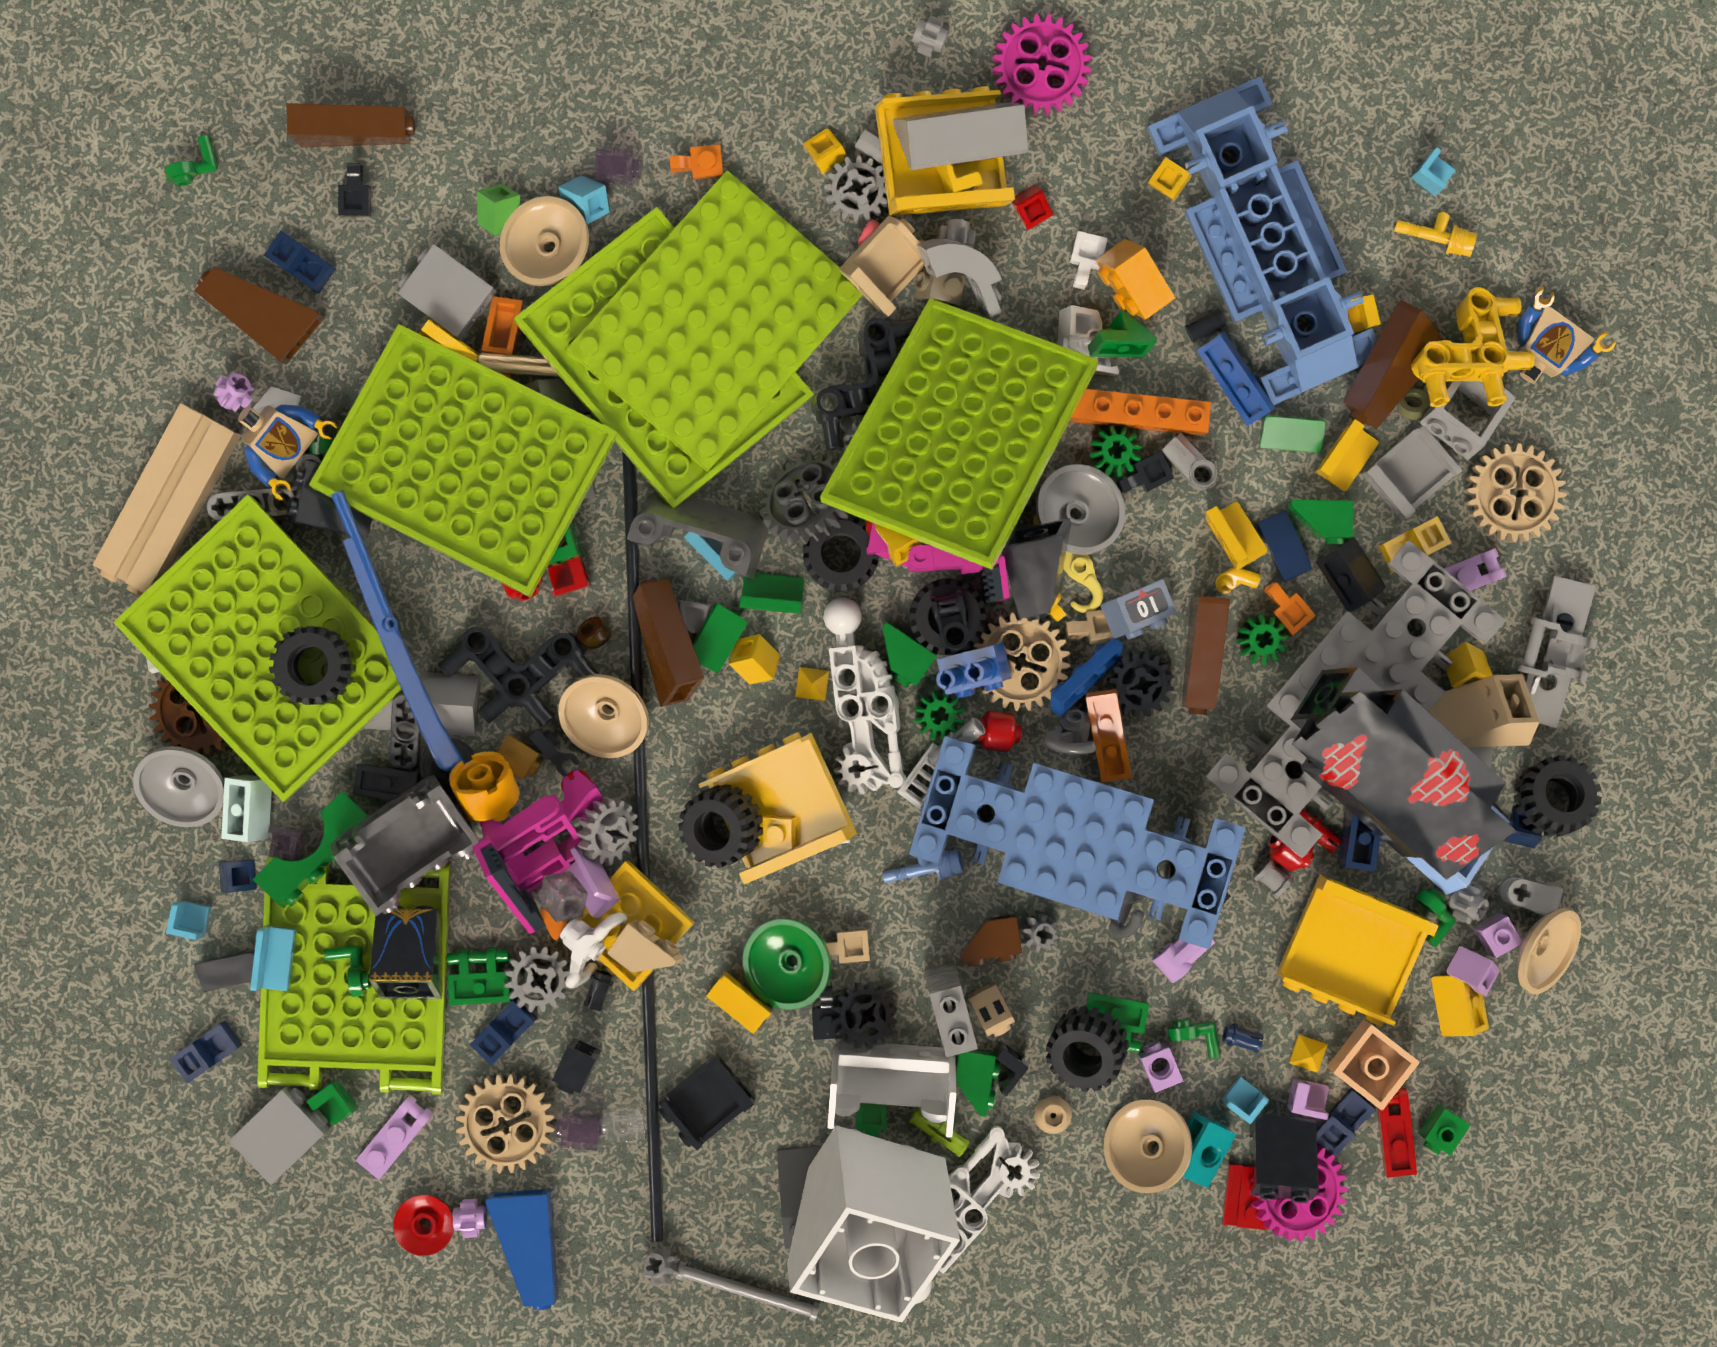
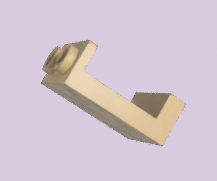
M888 216L839 268L840 272L868 302L887 317L896 309L891 303L893 299L925 266L917 244L924 242V240L920 239L918 241L913 235L915 229L904 218H901L899 221L891 216Z

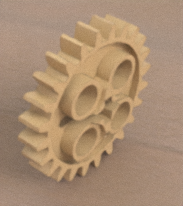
M1521 443L1515 444L1512 451L1510 446L1506 444L1501 447V453L1496 448L1490 450L1491 459L1486 455L1481 456L1480 461L1483 467L1480 465L1472 466V470L1477 475L1466 478L1469 483L1473 484V488L1464 490V493L1472 495V499L1465 502V505L1474 506L1475 508L1469 514V517H1480L1476 525L1477 528L1485 525L1488 526L1485 535L1489 536L1497 531L1498 541L1504 540L1508 534L1509 543H1515L1518 535L1522 542L1529 541V533L1534 538L1541 536L1539 528L1549 531L1551 526L1548 520H1559L1554 511L1565 508L1562 504L1558 503V499L1566 497L1567 494L1559 492L1558 487L1566 484V481L1556 480V476L1562 470H1551L1550 467L1555 460L1550 459L1544 462L1545 451H1540L1533 455L1534 446L1532 445L1527 446L1523 452ZM1515 466H1517V467L1519 468V472H1518L1517 476H1516V472H1515V470H1514V467H1515ZM1498 469L1506 474L1507 479L1504 485H1500L1495 480V473ZM1528 471H1532L1537 477L1534 487L1526 482L1525 477ZM1515 488L1516 491L1521 492V496L1516 498L1514 495H1510V490ZM1496 500L1502 501L1505 505V512L1502 516L1497 515L1494 511L1493 505ZM1527 501L1535 506L1533 517L1527 516L1524 512V505ZM1514 511L1516 515L1515 521L1512 520V514Z
M1013 612L1010 615V622H1006L1000 616L999 627L992 623L988 624L991 633L983 632L981 634L985 642L984 644H974L977 649L1003 643L1004 637L1008 633H1015L1020 638L1019 648L1012 651L1004 646L1005 652L1015 657H1019L1021 653L1026 654L1025 660L1047 668L1045 673L1028 666H1023L1019 670L1016 668V662L1007 659L1012 678L1002 681L1004 687L990 690L994 693L991 702L994 703L999 698H1002L1003 708H1006L1009 702H1014L1015 711L1019 710L1021 703H1025L1029 711L1032 707V701H1036L1042 707V697L1044 695L1051 700L1050 690L1059 684L1057 682L1058 679H1068V676L1062 673L1061 670L1071 666V664L1063 662L1062 659L1068 656L1070 651H1061L1060 647L1067 641L1066 639L1056 640L1055 637L1060 630L1055 629L1050 632L1048 628L1051 621L1048 620L1043 625H1040L1039 619L1028 621L1027 617L1017 620ZM1039 643L1046 645L1049 649V656L1043 661L1036 660L1032 655L1033 647ZM1031 672L1037 675L1039 684L1035 689H1027L1022 685V676L1025 673ZM984 688V690L982 691V693H983V694H986V693H988V692H990V691H985V688Z
M498 1073L495 1083L487 1076L484 1079L485 1087L477 1082L473 1086L476 1094L470 1091L465 1094L466 1099L470 1103L461 1102L459 1108L465 1112L458 1114L456 1117L457 1121L464 1123V1125L456 1129V1133L465 1134V1137L459 1144H469L470 1148L467 1150L466 1156L476 1153L475 1164L477 1165L482 1160H485V1170L487 1171L493 1164L497 1165V1172L499 1174L503 1171L504 1166H508L510 1173H514L516 1164H519L525 1170L528 1167L527 1159L535 1164L538 1161L536 1152L542 1155L546 1153L547 1149L542 1143L551 1144L553 1138L546 1134L554 1132L556 1129L555 1125L548 1123V1121L556 1117V1113L547 1112V1109L553 1102H543L542 1098L545 1096L546 1091L536 1093L537 1082L532 1083L528 1087L526 1085L527 1076H523L519 1082H516L515 1074L511 1073L505 1081L502 1073ZM515 1096L519 1098L521 1108L518 1110L511 1109L507 1105V1097ZM479 1109H489L493 1113V1120L489 1122L483 1121L479 1116ZM523 1112H531L530 1116L514 1121L509 1130L507 1126H502L486 1135L481 1134L482 1130L497 1126L503 1117L508 1121ZM522 1124L531 1126L534 1133L533 1136L529 1138L523 1137L519 1133V1126ZM494 1136L501 1137L505 1141V1148L501 1150L494 1148L491 1144V1138Z

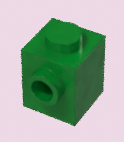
M1437 1103L1418 1134L1425 1139L1423 1143L1425 1147L1437 1155L1443 1151L1451 1156L1471 1125Z

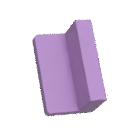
M574 846L570 851L575 862L571 867L567 868V871L590 915L600 918L620 898L603 866L584 856V849Z

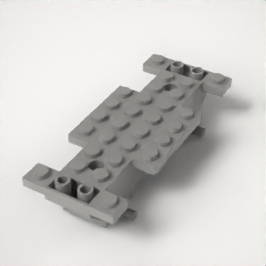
M1409 540L1387 566L1410 585L1394 602L1387 606L1376 597L1364 604L1378 615L1371 629L1347 611L1266 705L1288 727L1284 729L1275 741L1269 744H1265L1254 733L1250 736L1252 740L1248 739L1245 743L1259 755L1256 763L1249 771L1225 753L1205 776L1300 858L1305 856L1323 834L1300 816L1299 813L1311 799L1317 802L1324 810L1334 801L1320 790L1322 786L1304 770H1302L1301 775L1297 779L1289 778L1285 772V767L1290 761L1297 762L1302 766L1307 758L1292 745L1301 729L1290 719L1320 672L1328 669L1358 667L1384 691L1403 689L1428 712L1445 691L1421 672L1430 660L1434 661L1444 671L1452 664L1453 660L1444 655L1440 648L1459 626L1485 645L1506 621ZM1409 621H1417L1421 624L1422 634L1420 637H1414L1409 634L1407 630Z

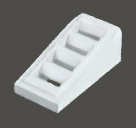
M933 742L907 776L906 783L897 790V793L920 810L923 809L929 788L916 780L915 777L917 774H920L931 782L932 775L922 769V767L926 763L932 769H935L928 759V754L938 747ZM910 784H913L925 793L922 798L908 789Z

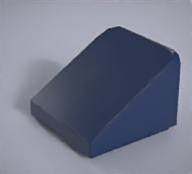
M1513 806L1509 825L1516 831L1509 835L1505 842L1535 848L1542 840V832L1536 833L1532 831V824L1526 826L1522 821L1525 819L1523 813L1518 815L1516 811L1518 807Z
M254 859L218 862L222 893L257 889L256 883L252 880L256 876Z

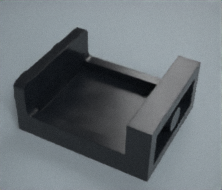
M306 461L302 463L301 467L297 466L293 479V484L297 485L296 495L290 498L287 507V515H291L290 523L304 524L347 534L333 498L309 486L320 463ZM350 507L362 539L368 538L372 518Z
M716 1053L665 1094L658 1104L661 1106L659 1112L669 1124L674 1122L680 1130L678 1135L687 1147L693 1146L696 1150H699L704 1142L737 1115L751 1108L755 1103V1098L719 1054Z
M1258 1114L1250 1124V1138H1253L1254 1184L1251 1188V1195L1260 1196L1264 1200L1288 1198L1296 1203H1305L1313 1200L1319 1189L1316 1119Z

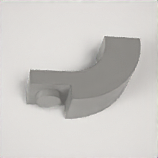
M931 239L917 244L929 274L938 278L947 273H963L971 284L981 312L989 317L1001 313L998 304L1001 301V296L996 286L992 284L1002 280L995 265L984 254L962 242L951 239Z

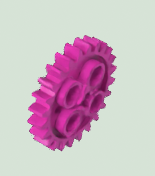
M1035 14L1031 24L1026 17L1022 18L1021 28L1014 23L1011 24L1013 35L1003 32L1002 39L1006 44H996L995 49L1001 54L993 55L992 60L994 63L1000 64L994 67L992 71L994 75H1001L996 80V87H1006L1001 96L1007 97L1011 94L1013 96L1011 102H1021L1025 105V111L1028 106L1032 107L1033 116L1037 115L1039 108H1043L1045 115L1049 116L1052 106L1060 113L1062 111V102L1071 107L1073 104L1071 95L1080 98L1082 91L1078 86L1087 87L1089 82L1082 76L1090 75L1092 71L1091 68L1084 66L1091 62L1092 59L1090 55H1083L1089 45L1088 43H1078L1083 34L1080 32L1072 35L1071 32L1074 26L1072 23L1063 28L1062 17L1055 24L1051 23L1050 14L1047 15L1045 22H1041L1038 14ZM1025 42H1031L1036 46L1037 51L1027 54L1021 49V45ZM1055 46H1061L1066 50L1067 55L1063 58H1057L1052 54L1051 49ZM1019 59L1025 63L1016 64L1015 60ZM1039 59L1045 60V70H1039ZM1067 66L1069 70L1064 71L1059 67ZM1021 72H1027L1032 76L1033 81L1029 84H1022L1018 81L1017 75ZM1051 76L1059 77L1063 82V86L1052 88L1048 85L1047 79Z
M1317 1145L1319 1189L1323 1188V1190L1317 1192L1313 1200L1305 1203H1296L1288 1198L1264 1200L1260 1196H1255L1258 1199L1251 1203L1252 1207L1260 1210L1255 1216L1264 1221L1263 1226L1268 1230H1272V1233L1276 1236L1281 1237L1283 1235L1288 1241H1292L1293 1237H1295V1239L1303 1242L1306 1234L1309 1238L1315 1239V1230L1325 1234L1324 1224L1327 1222L1334 1226L1335 1223L1331 1216L1333 1214H1342L1336 1207L1338 1204L1346 1203V1200L1340 1197V1193L1348 1191L1347 1187L1340 1185V1182L1346 1179V1175L1337 1172L1342 1165L1333 1161L1335 1156L1325 1152V1148ZM1316 1199V1207L1310 1211V1204ZM1288 1201L1287 1209L1281 1213L1282 1205Z

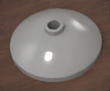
M1074 464L1056 470L1043 482L1036 499V513L1039 524L1070 518L1071 528L1066 551L1073 554L1087 555L1102 551L1117 539L1125 521V504L1119 488L1108 475L1088 465ZM1070 511H1075L1078 514V519H1073Z
M173 746L158 748L146 754L135 769L133 787L139 802L152 816L162 822L179 827H196L214 819L223 807L224 780L222 775L211 761L193 750Z

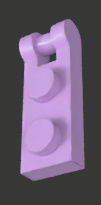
M1496 548L1443 568L1470 591L1507 576L1504 568H1500L1497 561L1499 555ZM1485 562L1489 573L1481 576L1477 565Z
M411 1094L356 1159V1162L378 1180L434 1114L428 1108L424 1110L416 1103L417 1099ZM407 1112L417 1119L413 1125L403 1118Z

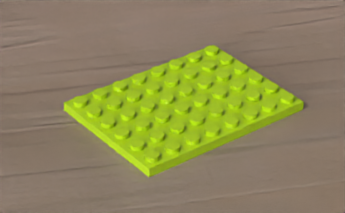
M727 170L566 348V352L708 473L863 295L840 272L838 265Z
M656 207L514 318V322L599 423L617 431L618 435L615 443L662 499L674 509L803 406L814 394L795 373L707 473L566 352V348L675 229L658 207Z
M929 299L820 495L821 502L993 570L1098 367V359L940 301Z
M398 324L309 486L331 498V494L343 490L349 507L531 597L614 444L618 433L565 405Z
M251 495L245 496L113 622L282 802H286L402 690L376 627ZM307 626L327 628L340 634V638L349 643L350 646L347 648L349 651H353L355 656L351 660L352 664L356 665V669L351 672L350 676L354 679L351 684L346 685L347 691L343 695H338L336 700L319 705L295 703L290 701V697L283 696L279 692L281 690L279 686H274L272 680L275 679V675L270 674L269 667H273L274 660H269L271 653H276L277 649L274 647L276 642L283 641L284 638L282 636L287 632H294L295 628ZM317 647L306 649L298 660V672L301 678L308 684H317L325 677L328 670V661L323 651Z

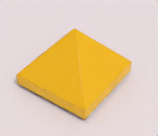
M799 667L795 697L825 701L829 671Z
M1298 1034L1289 1063L1318 1073L1328 1044Z

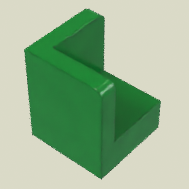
M338 1079L307 1100L313 1111L320 1107L332 1125H336L358 1109Z

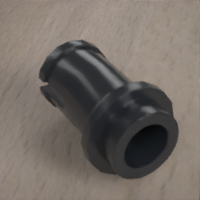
M1210 309L1206 316L1184 327L1191 341L1195 343L1216 330L1221 332V328L1226 326V323L1218 309L1215 311Z
M595 970L594 975L590 976L592 982L586 1000L583 1003L584 1006H588L592 1010L602 1011L609 986H613L614 983L612 981V974L603 970Z

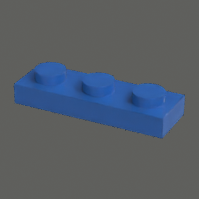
M1225 332L1197 350L1247 426L1275 409Z
M1112 638L1108 643L1100 644L1095 649L1092 658L1086 663H1080L1065 683L1060 682L1051 692V711L1058 717H1061L1111 670V666H1115L1119 662L1118 658L1122 657L1123 643L1116 638Z

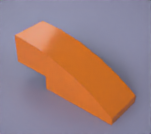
M492 296L481 350L482 353L517 355L520 328L514 322V318L521 313L523 300ZM500 373L512 380L514 378V373Z

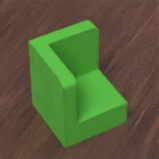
M502 183L478 190V225L494 236L500 235L505 222L514 210L520 206V195Z

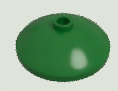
M778 918L764 923L751 934L743 952V970L750 988L762 1001L775 1008L794 1010L811 1004L824 992L831 975V958L826 943L814 928L797 919ZM791 955L797 957V964H793L790 961Z

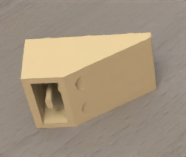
M1523 674L1492 675L1445 691L1429 710V713L1467 748L1530 745L1539 724V719Z

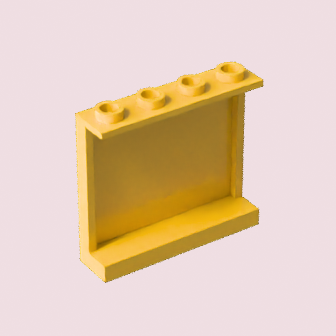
M988 86L973 88L971 92L961 93L960 89H948L943 91L942 94L931 95V91H919L910 97H902L901 93H891L883 96L884 99L875 106L889 216L1007 206L1015 200L1014 188H1007L1003 157L969 161L971 174L979 171L983 183L973 191L945 193L937 167L910 170L893 125L894 118L996 104L995 99L1001 95L1000 90L990 91Z
M799 732L782 739L783 746L775 749L774 744H770L757 750L758 757L752 760L746 755L731 762L732 769L725 771L722 766L706 773L708 780L698 784L700 788L706 785L712 788L717 785L721 787L727 784L731 785L732 789L735 787L743 789L742 794L746 795L749 793L753 797L751 802L753 805L758 804L760 809L757 810V813L763 817L766 815L796 817V847L792 850L764 848L763 835L759 836L758 838L761 841L758 846L753 848L754 850L750 854L742 858L746 870L739 873L744 884L841 844L858 834L812 733L803 737L800 736ZM724 819V821H725V823H726V825H727V827H728V830H729V832H730L728 823H727L726 820Z
M1320 874L1276 974L1283 981L1282 985L1292 991L1300 992V989L1311 992L1310 997L1319 1002L1327 1004L1328 1000L1338 1003V1008L1346 1013L1355 1015L1356 1011L1366 1015V1020L1378 1026H1383L1384 1022L1394 1026L1396 1022L1391 1018L1420 950L1427 935L1434 937L1439 925L1429 918Z

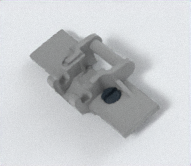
M1553 576L1542 619L1531 618L1530 623L1533 624L1523 663L1518 666L1517 671L1527 673L1525 682L1540 724L1557 728L1571 678L1587 681L1589 673L1582 669L1587 650L1591 648L1596 649L1598 641L1583 637L1596 589L1594 585ZM1546 627L1551 632L1540 669H1534ZM1552 674L1555 678L1553 687L1548 690L1542 689L1539 684L1541 677L1546 678V676Z

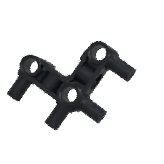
M875 317L860 328L858 332L860 356L864 357L867 373L865 382L846 386L844 383L822 389L811 401V410L816 416V421L818 424H822L826 451L845 447L840 420L845 417L866 414L897 358L895 340L908 338L918 318L892 321L888 318ZM869 327H875L880 331L881 338L879 341L873 340L869 336ZM822 396H827L832 400V411H827L821 406L820 399Z
M471 627L466 630L458 640V643H456L458 647L438 663L439 668L448 677H451L469 660L474 661L497 687L496 691L498 693L478 709L479 714L486 722L491 723L508 707H524L541 727L555 717L553 712L538 696L539 690L564 668L568 669L570 667L579 678L599 674L584 656L586 653L585 649L578 642L577 638L571 634L559 633L548 639L539 647L540 651L524 664L515 663L503 649L504 644L488 629L482 627ZM477 632H481L485 637V645L481 649L474 648L471 643L472 636ZM563 638H567L572 643V650L566 656L561 655L557 650V644ZM516 678L522 679L526 685L524 693L520 696L515 695L511 690V684Z

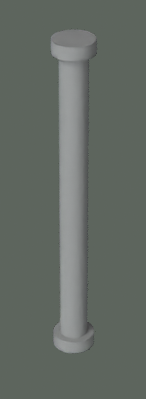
M680 1261L678 1268L680 1275H676L675 1279L681 1280L685 1278L809 1316V1320L814 1322L817 1318L820 1303L814 1302L809 1304L686 1266V1262Z

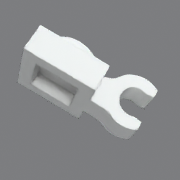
M1081 231L1077 232L1070 263L1078 265L1073 287L1085 290L1091 268L1100 269L1095 260L1104 254L1108 238Z

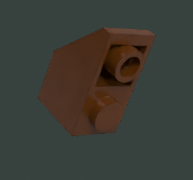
M1016 915L985 918L961 950V962H967L968 966H978L986 964L985 959L998 957L999 962L1016 959V954L1022 953Z

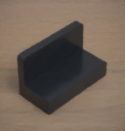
M1354 537L1316 561L1317 566L1348 612L1370 602L1386 589L1385 583Z
M1000 1040L993 1050L996 1058L1009 1068L998 1082L1001 1093L1007 1097L1029 1067L1023 1056Z

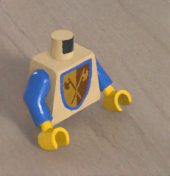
M1543 286L1536 289L1535 302L1529 304L1518 320L1517 342L1520 345L1518 351H1532L1535 357L1533 368L1531 370H1522L1520 376L1532 384L1536 383L1543 372L1552 378L1559 374L1568 376L1585 369L1601 356V351H1611L1617 341L1614 340L1612 344L1604 345L1601 339L1609 331H1603L1599 334L1596 344H1593L1594 338L1550 307L1554 302V292L1547 299L1539 297L1544 291Z
M281 404L276 408L268 405L260 414L248 406L238 417V421L248 428L242 436V440L246 444L244 453L249 468L267 487H272V493L278 500H283L276 493L278 487L285 486L292 492L289 483L283 479L317 437L318 433L314 430L319 429L320 436L332 440V437L325 434V427L332 425L339 429L335 422H323L319 415L303 406Z

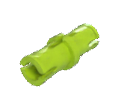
M921 1107L915 1110L909 1120L911 1124H914L928 1134L932 1142H939L958 1157L964 1153L970 1143L968 1139L963 1138L954 1130L952 1137L947 1138L946 1121L941 1123L928 1121L921 1114Z

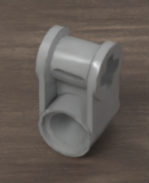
M1510 877L1501 883L1499 894L1503 901L1508 904L1529 909L1528 911L1547 915L1559 909L1564 889L1538 881L1533 882ZM1514 888L1522 890L1520 896L1513 894Z

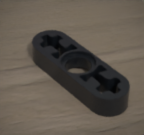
M401 690L392 702L390 761L397 769L410 770L415 767L420 755L421 731L411 709L409 713H404L406 703L403 700L406 698ZM408 724L413 727L414 733L404 734L399 730L398 725ZM403 745H408L407 756L409 758H404L403 753H401Z

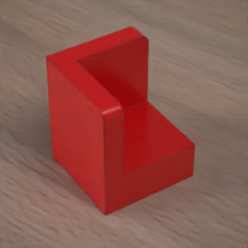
M582 557L567 560L568 562L548 568L554 589L552 591L553 597L591 587Z

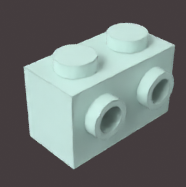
M246 774L225 778L221 839L253 842L269 838L272 790L259 776Z

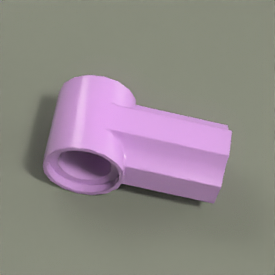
M1177 939L1174 943L1170 942L1163 947L1165 950L1161 954L1157 952L1153 956L1152 961L1171 983H1175L1191 969L1192 963L1208 949ZM1213 939L1211 942V946L1215 944V941Z

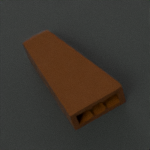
M286 103L287 135L301 148L411 144L410 135H415L414 117L410 116L405 107Z
M215 267L201 275L197 282L199 286L194 290L277 360L286 365L325 319L313 309Z
M1402 300L1395 307L1343 401L1351 412L1349 417L1352 420L1356 419L1363 425L1367 424L1377 430L1419 379L1411 369L1413 360L1426 344L1432 341L1443 340L1422 309Z
M656 578L644 580L634 593L633 601L660 707L688 701L704 680L703 672L668 578L658 581Z
M1205 596L1191 598L1181 706L1189 707V714L1207 715L1208 709L1216 710L1230 599Z

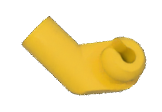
M1231 567L1219 574L1215 584L1217 590L1222 594L1230 593L1232 589L1240 584L1256 589L1261 575L1243 568L1236 571L1234 567Z

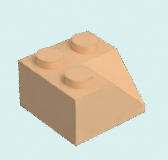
M1363 1019L1327 1065V1068L1376 1107L1383 1110L1420 1062Z

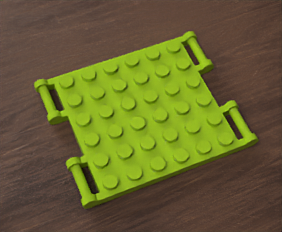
M267 857L265 866L275 857ZM330 863L324 868L326 871L325 875L315 884L310 882L302 890L304 893L302 898L291 907L289 905L285 908L279 906L264 891L263 926L297 929L290 990L261 989L258 1088H269L270 1085L305 1086L310 1087V1090H321L322 1067L380 1070V1092L390 1093L391 1090L432 1091V1094L442 1095L451 864L446 863L442 868L436 871L431 869L422 875V878H439V887L414 886L409 889L404 887L400 890L401 897L398 900V906L404 909H416L417 906L422 905L431 906L434 909H438L442 917V999H380L373 986L371 989H367L366 996H351L348 987L350 958L326 961L324 949L359 945L362 948L365 971H370L375 914L353 884L329 883ZM270 1065L310 1067V1074L271 1073ZM391 1071L432 1072V1079L392 1078Z

